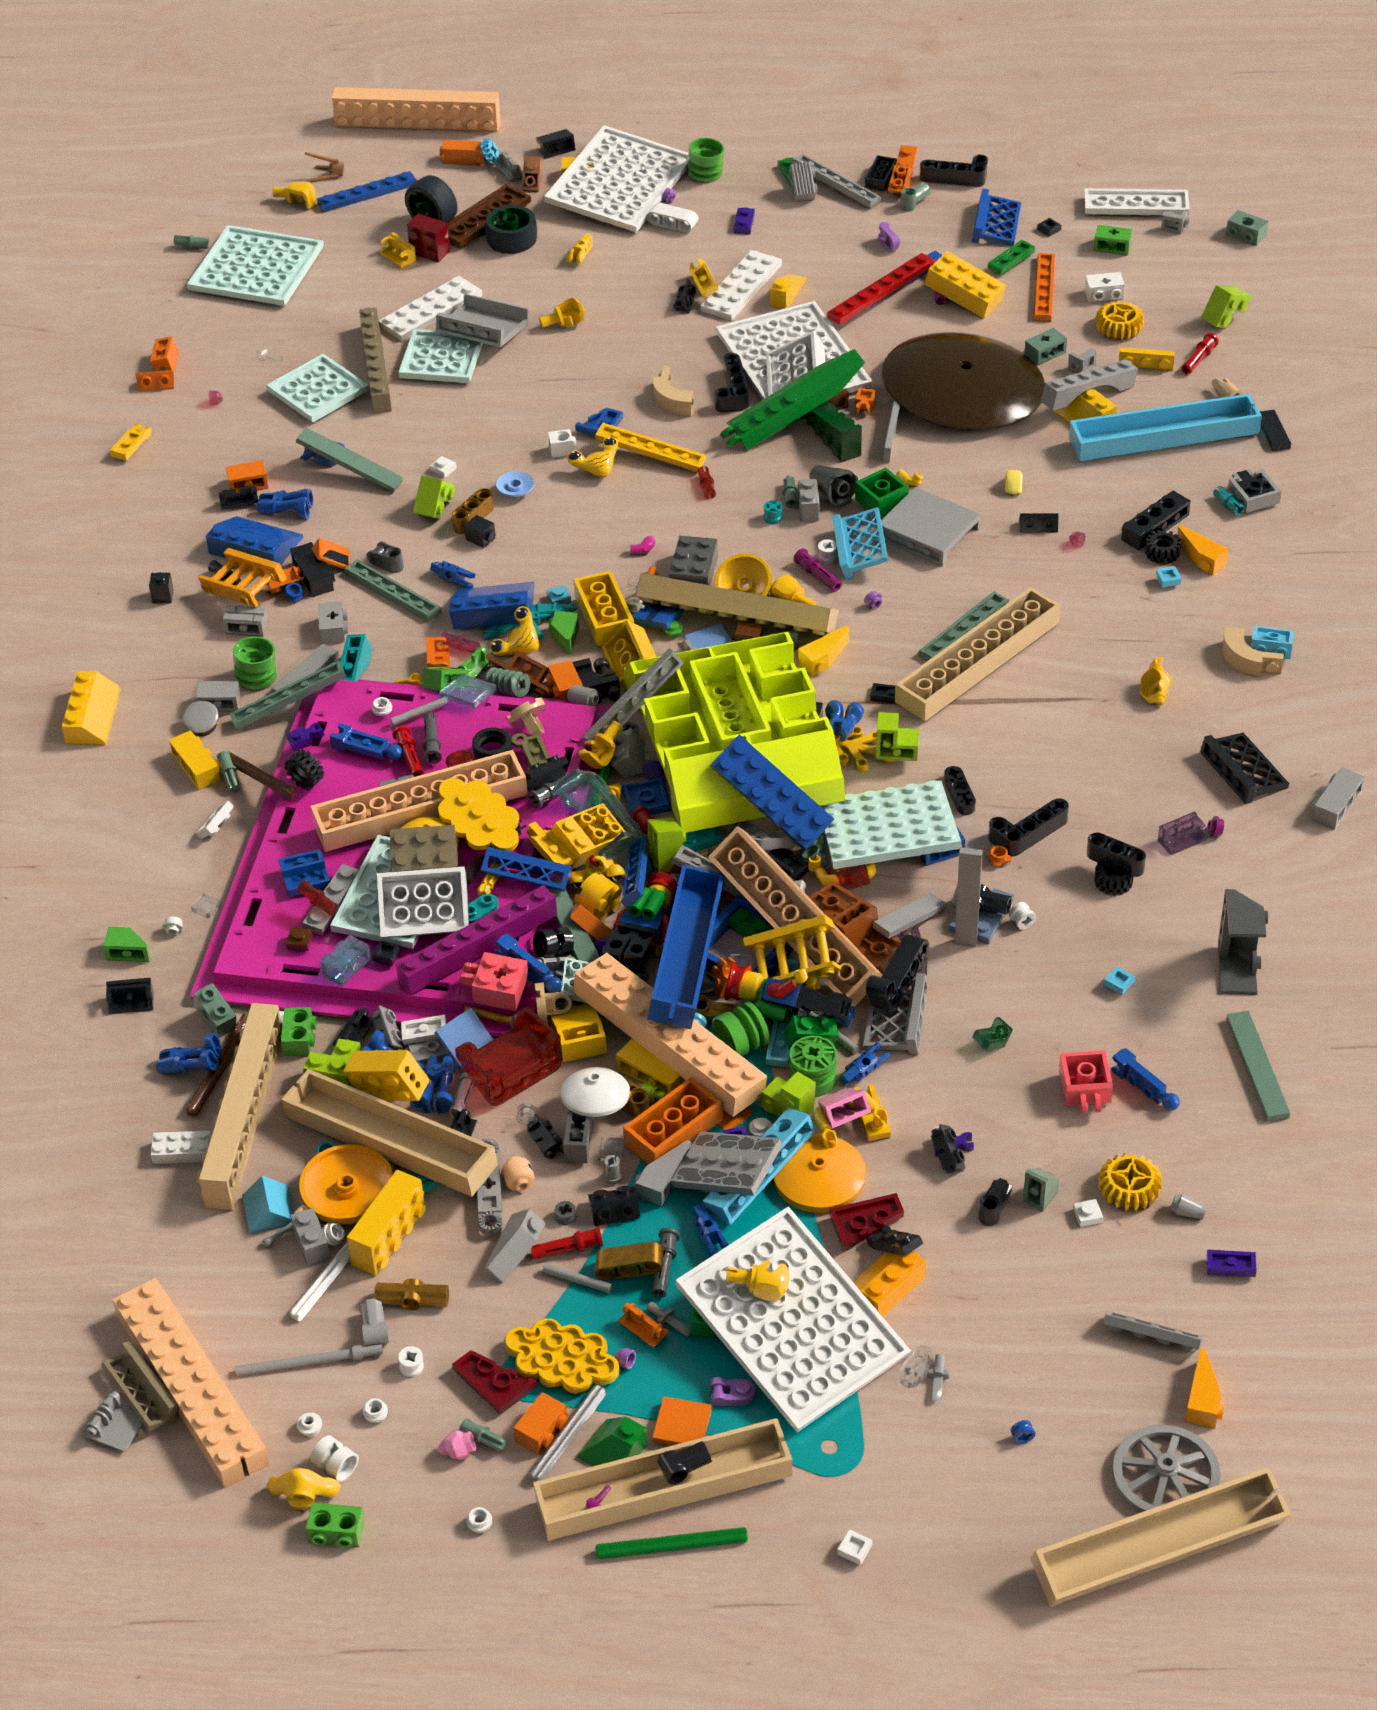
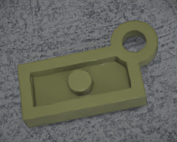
M518 733L512 736V745L518 748L522 747L529 766L536 763L542 766L547 763L546 759L550 758L540 734L527 737L525 734Z

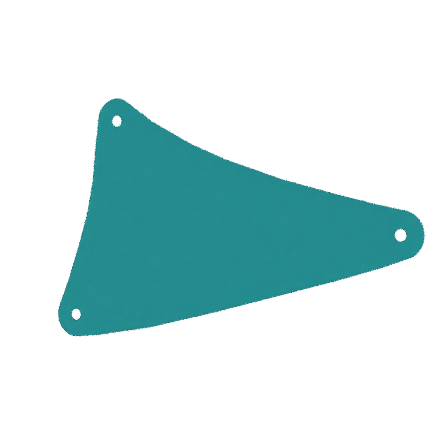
M710 1021L705 1028L714 1035L712 1021ZM764 1046L759 1047L757 1050L749 1049L748 1054L742 1056L767 1075L766 1087L774 1080L770 1065H766ZM761 1098L748 1106L752 1109L750 1116L743 1121V1124H738L734 1128L745 1126L747 1135L752 1136L749 1131L751 1121L756 1118H765L773 1125L779 1117L766 1112L761 1107ZM717 1124L708 1132L722 1133L724 1129ZM642 1159L628 1184L630 1187H634L637 1175L642 1174L648 1165ZM773 1180L767 1184L731 1225L715 1219L728 1245L789 1207L824 1248L815 1214L799 1210L785 1202L777 1193ZM673 1187L663 1206L638 1198L640 1218L608 1224L602 1234L604 1247H599V1245L594 1247L578 1274L600 1280L595 1276L596 1255L599 1250L645 1242L659 1243V1231L663 1228H672L679 1232L680 1238L676 1242L675 1247L677 1255L671 1262L666 1296L659 1298L652 1295L651 1289L655 1274L604 1281L612 1284L610 1293L571 1282L544 1318L553 1319L559 1322L562 1327L570 1324L577 1325L583 1330L584 1334L596 1333L603 1336L607 1342V1354L613 1357L621 1348L634 1350L636 1353L634 1365L630 1369L619 1366V1375L614 1382L607 1385L592 1383L588 1390L578 1394L566 1391L562 1385L553 1388L546 1387L538 1379L537 1387L520 1400L534 1403L543 1392L567 1405L569 1408H578L595 1385H599L606 1390V1395L595 1411L620 1413L657 1421L663 1397L712 1405V1412L706 1435L710 1436L777 1418L784 1435V1441H786L792 1457V1465L824 1477L840 1476L852 1471L860 1463L864 1455V1436L858 1392L852 1394L797 1433L716 1334L714 1337L690 1336V1334L689 1336H684L668 1323H665L662 1326L670 1333L652 1348L618 1322V1319L624 1315L622 1308L626 1303L634 1304L657 1322L658 1317L647 1310L649 1303L654 1302L664 1310L672 1308L674 1310L672 1317L685 1324L690 1331V1302L677 1288L675 1281L712 1257L693 1223V1219H696L693 1207L702 1204L707 1211L703 1200L710 1193L705 1194L703 1190ZM719 1243L714 1245L716 1253L722 1250ZM510 1355L502 1367L507 1370L511 1368L517 1371L516 1358ZM714 1377H721L724 1380L747 1379L755 1386V1398L746 1405L714 1406L711 1403L713 1390L710 1388V1381ZM723 1391V1393L730 1394V1391ZM834 1440L838 1444V1450L833 1454L824 1453L821 1450L823 1441Z

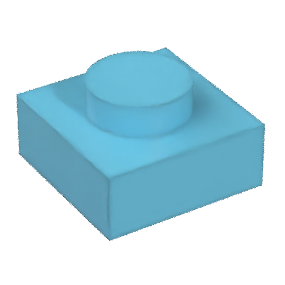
M1175 566L1156 569V577L1162 588L1181 585L1182 578Z
M565 585L547 590V597L551 604H554V602L558 604L572 603L571 596Z
M1116 967L1104 979V986L1120 995H1123L1135 983V976L1119 967Z

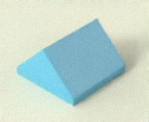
M261 1176L242 1194L250 1234L283 1227L292 1221L291 1215L294 1214L287 1184Z

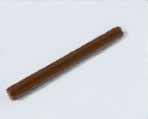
M229 751L233 766L237 770L288 799H292L293 796L297 795L296 789Z
M246 1013L242 1014L222 1047V1055L218 1059V1069L207 1072L187 1105V1115L193 1117L198 1115L233 1057L235 1047L240 1044V1030L245 1027Z

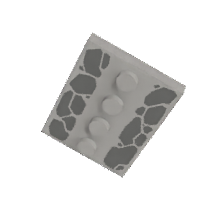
M700 1131L671 1179V1183L675 1188L755 1195L783 1144L780 1138Z

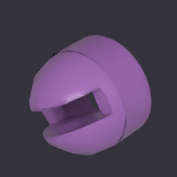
M621 1348L616 1352L615 1358L619 1366L630 1369L634 1365L636 1353L632 1349Z

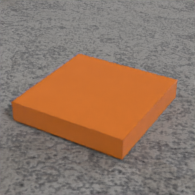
M663 1397L652 1442L673 1446L705 1437L712 1405Z

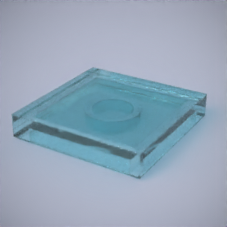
M462 674L440 691V698L446 697L450 702L475 709L496 692V685Z

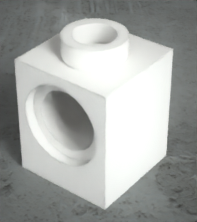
M570 429L548 432L552 458L567 456L570 452L574 451V447H577L576 438L571 435Z

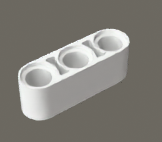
M656 203L646 216L648 222L653 225L684 233L690 232L699 219L698 215L692 210L663 203Z

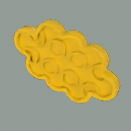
M449 778L440 784L439 794L442 802L438 807L439 818L447 824L455 825L456 836L466 838L469 847L475 850H485L492 846L495 849L508 852L513 851L517 847L519 837L515 829L519 824V813L516 809L506 806L505 798L501 794L491 793L490 786L480 780L465 784L460 779Z
M542 1319L536 1322L531 1329L517 1327L510 1330L504 1339L506 1351L509 1355L516 1358L517 1372L524 1378H539L540 1382L546 1387L553 1388L562 1385L566 1391L578 1394L588 1390L592 1383L599 1385L610 1384L619 1375L618 1361L615 1357L607 1354L608 1348L605 1338L596 1333L584 1334L583 1330L577 1325L570 1324L562 1327L559 1322L553 1319Z

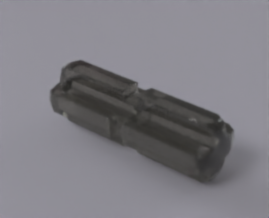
M475 854L465 869L468 885L472 884L478 875L477 872L481 870L485 857L484 854Z

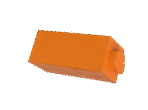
M444 140L443 146H440V156L443 163L483 165L485 157L481 151L480 141Z

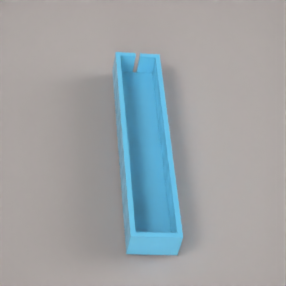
M1249 393L1070 421L1069 440L1079 461H1088L1259 434L1262 416Z

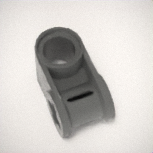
M380 541L374 550H370L366 554L368 561L372 565L389 572L397 573L404 568L401 549L383 541Z

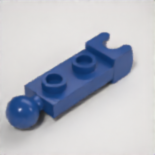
M342 723L337 725L339 734H330L332 748L341 751L347 749L378 759H382L387 754L391 760H398L403 754L402 748L399 745L392 744L390 746V740L353 730L352 726Z
M504 934L495 942L498 949L492 954L527 960L528 979L534 984L544 982L549 993L561 991L562 981L557 977H549L550 969L518 946V941L512 936Z
M1127 1048L1121 1049L1112 1057L1117 1065L1113 1066L1111 1071L1122 1080L1126 1078L1130 1084L1139 1088L1147 1098L1152 1099L1158 1105L1162 1103L1166 1110L1173 1111L1179 1107V1097L1174 1093H1167V1085L1138 1063L1136 1056Z

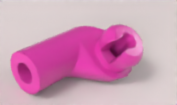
M647 536L640 544L630 545V554L649 553L656 543L654 537Z

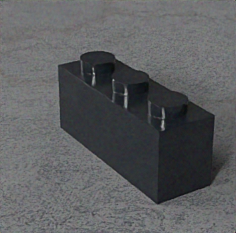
M310 542L291 548L290 553L293 566L300 568V578L304 577L303 583L310 595L315 597L334 591L333 582H335V576L332 571H329L327 563L317 559L312 550L313 543Z

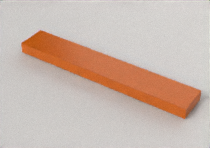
M1038 253L1034 321L1051 322L1055 266V254Z

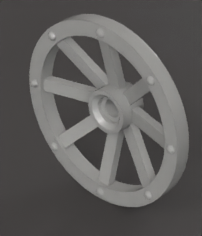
M1153 1425L1141 1428L1122 1441L1114 1456L1112 1473L1116 1489L1123 1500L1139 1513L1161 1506L1167 1483L1173 1484L1180 1498L1189 1496L1179 1476L1205 1486L1207 1489L1220 1483V1466L1211 1447L1198 1435L1181 1427ZM1156 1437L1171 1438L1167 1453L1162 1454L1149 1439ZM1179 1440L1191 1445L1198 1451L1182 1457H1175ZM1141 1443L1155 1459L1127 1457L1126 1455L1135 1445ZM1206 1460L1211 1479L1181 1466ZM1122 1465L1153 1468L1128 1485L1122 1473ZM1156 1478L1159 1480L1153 1505L1143 1501L1133 1493Z

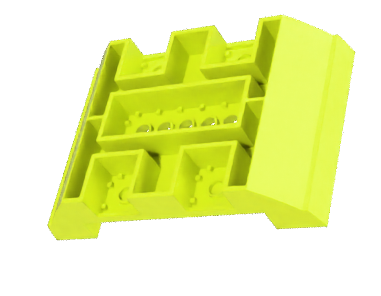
M788 632L675 653L684 662L683 665L650 698H644V705L640 710L670 785L673 812L678 824L685 833L766 817L710 767L739 734L819 806L846 801L844 777L842 775L833 728L827 717L819 718L816 712V691L805 667L797 669L795 666L794 644ZM661 656L629 662L624 668V684L626 689L628 690Z

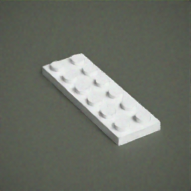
M1084 190L1085 214L1163 216L1165 211L1182 215L1185 210L1188 211L1187 215H1189L1188 190Z
M751 250L718 286L719 290L712 293L703 302L701 312L732 321L780 268L782 259Z
M457 276L380 319L379 327L400 341H403L412 336L414 329H425L435 323L438 313L449 315L463 305L465 293L481 297L482 290L461 276Z

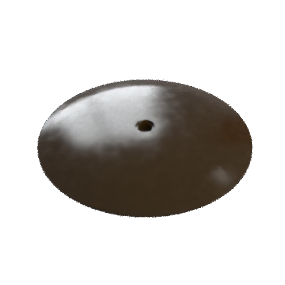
M939 332L911 338L896 346L887 355L882 366L884 386L898 404L923 419L963 429L998 428L1027 418L1041 405L1045 385L1041 371L1025 354L1001 341L970 333Z

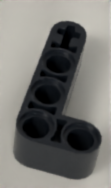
M975 155L972 163L923 160L920 162V180L927 183L981 187L986 182L988 157L985 155Z
M727 353L724 356V375L728 387L718 388L715 391V409L718 412L746 410L749 407V388L742 362L737 353Z
M1056 798L1015 825L1003 817H994L989 821L988 839L994 846L1005 847L1008 855L1017 856L1067 823L1069 803L1064 799Z
M906 934L882 977L872 975L868 979L866 993L873 1007L889 1012L897 1010L928 953V940Z

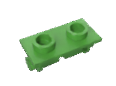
M477 647L471 658H468L462 665L458 666V668L468 669V684L489 664V661L486 659L487 651L484 647Z

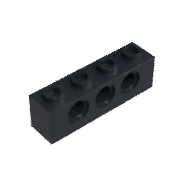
M1174 490L1154 504H1151L1147 509L1138 513L1134 518L1125 522L1121 529V540L1139 551L1146 546V538L1148 535H1151V532L1154 531L1156 533V530H1160V532L1169 530L1189 516L1191 500Z

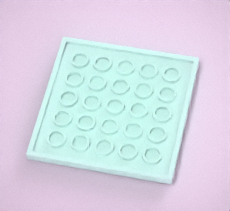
M227 225L187 283V288L196 292L285 306L324 247L323 240Z
M931 780L917 785L908 784L904 787H888L880 791L869 790L861 794H846V801L821 805L834 818V821L824 831L834 869L962 848L961 839L942 781Z

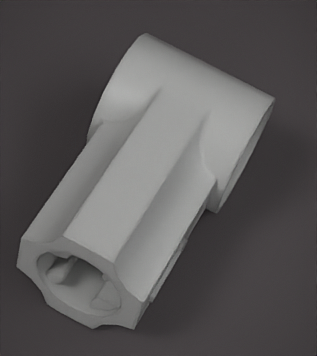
M375 1298L367 1299L361 1304L364 1324L362 1325L364 1345L366 1347L389 1343L382 1302Z

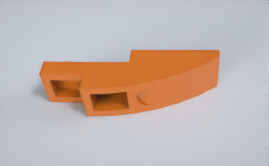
M900 146L888 192L901 194L902 189L909 188L915 169L917 147Z

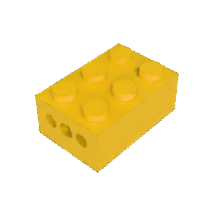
M401 1049L354 1051L343 1071L356 1089L387 1102L419 1101L430 1081L409 1050Z

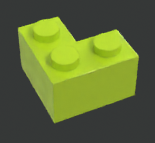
M1215 285L1201 318L1215 327L1227 328L1234 312H1245V309L1249 306L1251 295L1236 286Z
M421 475L413 513L440 519L445 510L444 502L451 503L455 496V484Z
M878 712L876 759L917 761L919 729L898 728L899 713Z
M673 817L648 819V840L653 845L654 868L658 873L670 872V868L673 865V857L683 843H686V833Z
M338 1039L332 1055L310 1052L304 1064L303 1073L310 1069L352 1087L343 1071L354 1051H361L360 1042Z
M796 1072L788 1081L777 1076L761 1092V1107L766 1112L772 1113L777 1117H780L788 1107L807 1113L810 1116L814 1112L816 1082L799 1072Z

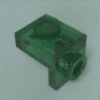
M996 1017L991 1027L975 1030L972 1037L986 1051L1004 1048L1013 1029L1003 1019Z

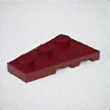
M897 1193L831 1208L829 1209V1216L842 1249L845 1251L866 1239L872 1233L878 1232L884 1225H890L904 1217V1209Z
M472 1350L452 1363L453 1370L499 1414L537 1387V1380L530 1377L528 1379L518 1375L517 1371L511 1368L507 1370L497 1365L496 1361Z

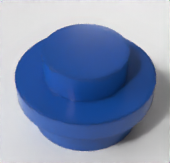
M290 583L284 589V596L289 601L297 602L303 597V588L298 583Z

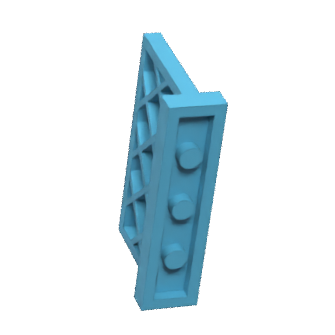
M878 507L845 518H841L840 514L832 516L839 563L846 580L853 578L852 572L888 562ZM876 515L872 521L867 520L868 517ZM856 522L853 527L847 525L848 523ZM862 524L867 525L863 530L858 529ZM872 528H876L877 530L873 534L869 533ZM854 533L859 534L855 539L850 538ZM864 537L869 538L865 543L860 542ZM874 540L879 541L876 546L871 545ZM856 546L861 547L857 552L852 551ZM866 549L871 550L868 555L863 554ZM876 553L882 554L880 557L873 558ZM858 558L863 559L861 563L854 564Z

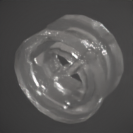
M529 1103L520 1104L517 1107V1122L528 1125L529 1122L536 1121L534 1113H537V1108Z

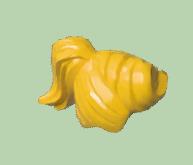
M1161 656L1156 657L1152 661L1149 669L1141 677L1140 694L1146 699L1148 704L1163 705L1169 692L1168 687L1171 685V676L1161 666Z

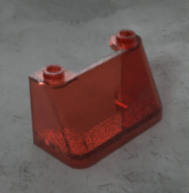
M529 1007L513 1015L510 1031L479 1049L472 1042L463 1043L455 1048L458 1062L485 1100L492 1106L504 1103L555 1073L561 1067L563 1061L560 1035Z

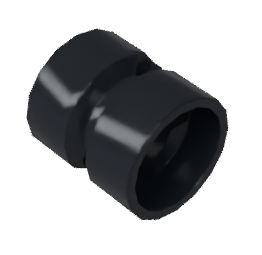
M567 927L537 930L533 936V948L536 955L544 958L570 955L574 948L572 932Z

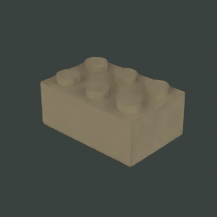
M455 825L389 829L392 872L458 867Z

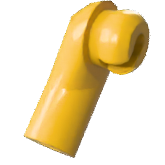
M899 469L896 472V476L906 485L918 486L922 483L923 475L916 472L912 477L903 469Z

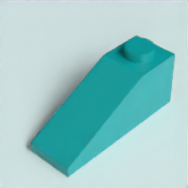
M366 634L347 635L340 661L346 677L341 680L357 682L368 667L373 648Z

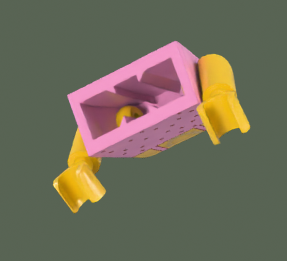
M844 1089L818 1100L819 1107L814 1112L815 1122L820 1132L823 1133L824 1145L829 1148L828 1141L834 1140L836 1145L838 1144L836 1132L830 1130L831 1128H835L868 1113L874 1114V1125L881 1126V1120L887 1123V1111L883 1108H878L877 1103L864 1090Z

